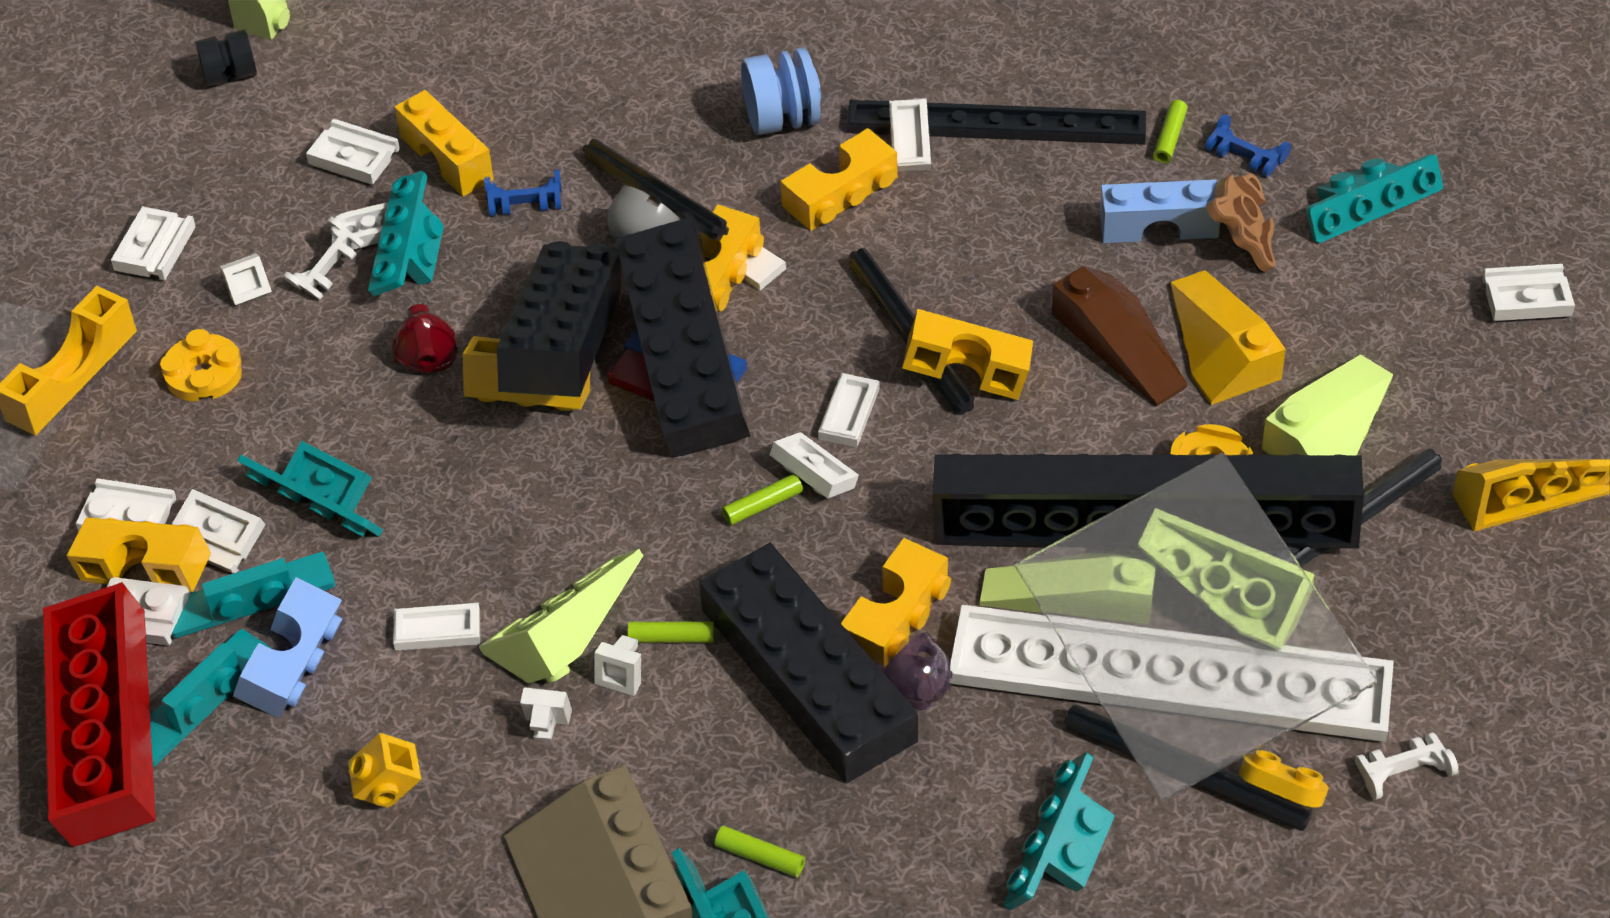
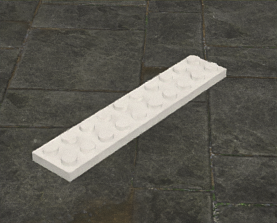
M962 605L949 668L948 683L1386 742L1394 661L1292 647H1283L1281 652L1260 643Z

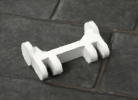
M332 216L327 220L332 230V245L314 268L303 273H294L293 275L286 271L283 275V278L300 291L304 290L319 301L323 295L315 287L319 284L324 289L329 290L333 283L325 275L339 257L344 255L352 260L356 256V252L349 245L353 243L357 247L362 248L365 244Z
M1432 732L1425 736L1427 745H1425L1420 737L1409 740V745L1412 749L1410 751L1385 758L1378 749L1369 752L1371 763L1361 754L1355 756V764L1365 780L1366 788L1372 799L1377 800L1382 798L1383 783L1390 775L1426 764L1433 765L1441 771L1445 770L1449 777L1458 773V764L1453 752L1450 749H1445L1436 734Z

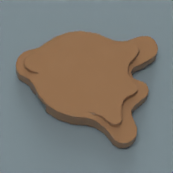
M1251 173L1244 176L1240 175L1235 179L1234 175L1230 174L1216 184L1214 190L1215 199L1206 204L1207 211L1214 221L1224 223L1228 227L1234 243L1251 254L1258 268L1263 272H1268L1276 265L1271 248L1274 222L1273 217L1265 221L1259 206L1266 203L1262 185L1257 177Z

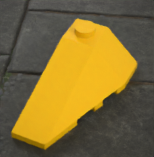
M1206 270L1171 282L1170 286L1177 317L1183 333V343L1190 363L1191 377L1210 405L1282 379L1286 349L1266 321Z

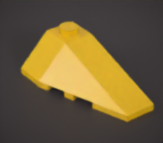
M1500 459L1481 464L1474 463L1457 470L1452 495L1475 532L1610 494V459Z

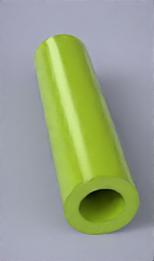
M1173 100L1169 105L1153 153V159L1157 162L1169 163L1172 159L1188 110L1187 104L1181 100Z
M792 474L722 507V515L728 524L732 526L802 493V483L797 475Z
M714 621L628 622V637L637 639L638 643H714Z
M724 825L721 826L715 838V846L796 878L799 877L805 866V856Z

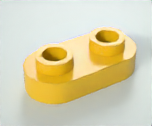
M1256 750L1255 754H1246L1244 756L1238 774L1246 782L1304 806L1314 808L1323 806L1329 787L1322 781L1323 776L1317 771L1306 767L1292 768L1280 763L1281 758L1264 750Z

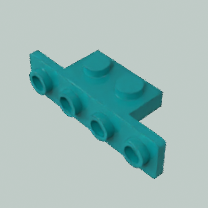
M1428 154L1403 166L1384 162V159H1372L1362 163V168L1356 171L1338 173L1330 177V182L1316 187L1320 201L1306 208L1312 240L1322 243L1443 189V182L1437 156Z
M423 171L409 176H402L392 184L368 291L372 296L401 287L404 284L406 272L420 285L427 284L433 280L444 225L422 202L428 177Z
M302 440L282 475L242 454L239 455L237 462L249 468L245 476L267 487L270 480L279 484L280 487L277 490L279 494L298 504L302 497L312 501L309 507L310 510L329 520L332 519L334 513L344 518L341 526L364 537L366 531L379 537L384 529L354 513L357 504L372 479L371 476Z
M318 552L287 563L284 558L202 583V590L190 593L172 631V637L180 638L279 606L296 577L323 591L334 588L336 585L325 553Z
M244 629L238 630L225 644L221 643L161 700L162 703L150 714L153 767L161 762L235 690L239 677L258 643L270 648L269 645Z
M1085 752L1072 761L1067 759L1057 769L1053 781L1057 784L1053 793L1045 799L1038 811V816L1041 820L1037 829L1028 836L1023 844L1022 852L1025 853L1022 863L1012 872L1006 883V888L1009 892L1003 906L1009 910H1013L1032 899L1044 871L1071 890L1079 891L1085 887L1115 817L1114 814L1080 791L1094 759L1089 753Z
M679 847L671 852L678 866L674 870L685 894L690 892L694 901L691 904L693 918H770L751 877L745 870L707 891L695 864Z

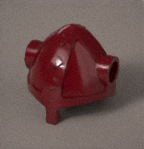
M416 304L411 306L407 312L408 317L402 321L392 338L394 362H399L404 367L415 371L429 373L443 371L451 367L457 358V343L454 330L439 316L430 313L426 305ZM427 356H432V358H430V359H428V360H423V359H422V358L427 357Z

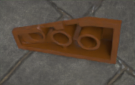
M1082 266L1053 284L1052 315L1156 407L1187 388V383L1139 299L1111 274Z

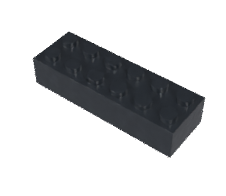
M687 217L615 238L662 433L672 458L750 437L704 255L692 218Z
M563 241L543 244L497 346L498 392L581 396L621 292V261L617 248H609V246L599 243L591 244L587 247L571 246Z
M771 542L699 581L701 605L704 614L710 621H714V626L846 784L918 742V712Z

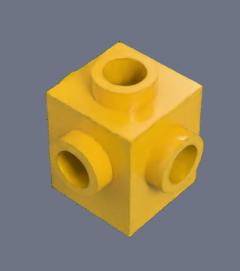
M383 733L377 734L348 761L353 797L386 808L393 806L422 780L415 744Z

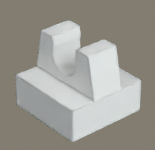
M257 253L220 266L231 300L235 305L272 292L261 259Z
M622 635L614 645L604 642L600 643L594 653V684L631 696L636 694L641 684V654L635 652L638 647L637 639Z
M523 688L520 704L526 720H531L530 729L534 730V740L551 741L556 723L569 725L572 708L567 692Z

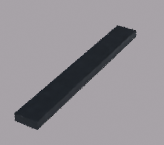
M850 100L847 133L859 134L868 128L878 135H891L889 101ZM927 103L930 137L1145 145L1146 111Z

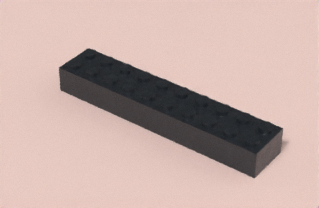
M955 453L935 454L932 495L936 545L981 547H1138L1156 509L1249 548L1309 547L1359 549L1364 488L1362 455H963Z

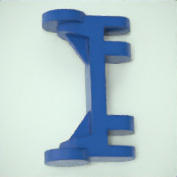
M1226 114L1220 117L1214 132L1205 144V150L1209 152L1218 144L1216 155L1222 158L1232 150L1251 159L1249 170L1255 173L1262 165H1265L1262 170V176L1266 178L1269 177L1279 164L1285 161L1291 151V143L1286 141L1272 149H1262L1235 137L1230 129L1231 117Z
M559 169L554 170V177H550L549 182L542 187L506 191L497 187L495 183H491L490 176L484 177L490 217L496 216L495 206H502L503 215H511L510 205L540 202L541 211H548V201L554 200L556 210L562 209L560 197L562 187Z

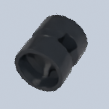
M245 29L226 33L221 41L215 36L195 41L207 87L226 83L231 75L237 80L257 75L252 49Z

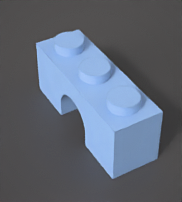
M1217 179L1101 185L1099 216L1103 243L1142 241L1144 229L1157 221H1171L1177 224L1180 240L1218 238L1220 222L1214 221L1206 208V204L1215 199L1214 190Z
M296 577L277 609L271 627L272 631L287 638L293 648L286 651H277L258 643L239 677L233 696L279 718L282 716L287 705L295 708L306 687V684L300 682L306 671L314 674L325 652L319 649L323 639L332 641L343 618L336 615L342 599Z

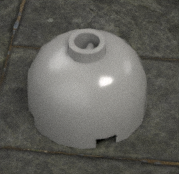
M623 186L608 209L606 222L610 235L615 239L680 219L664 204L660 203L657 207L648 202L647 199L650 195L630 186Z

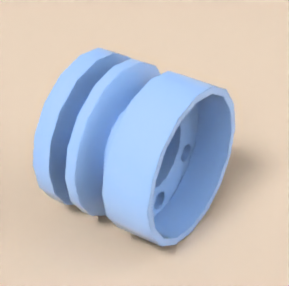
M805 47L795 49L792 59L787 51L780 52L777 70L774 69L767 54L741 60L743 96L748 118L756 136L780 132L782 130L783 114L785 113L794 129L802 126V113L808 126L820 123V84L817 72Z

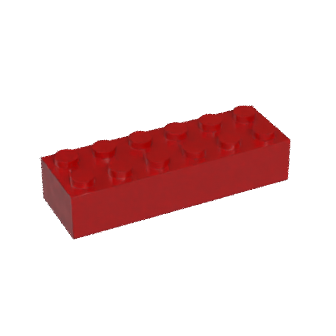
M123 582L43 608L48 821L72 847L156 821L145 610Z

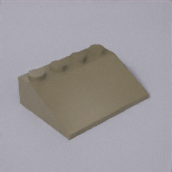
M627 766L584 780L504 835L505 842L537 918H693L691 905Z

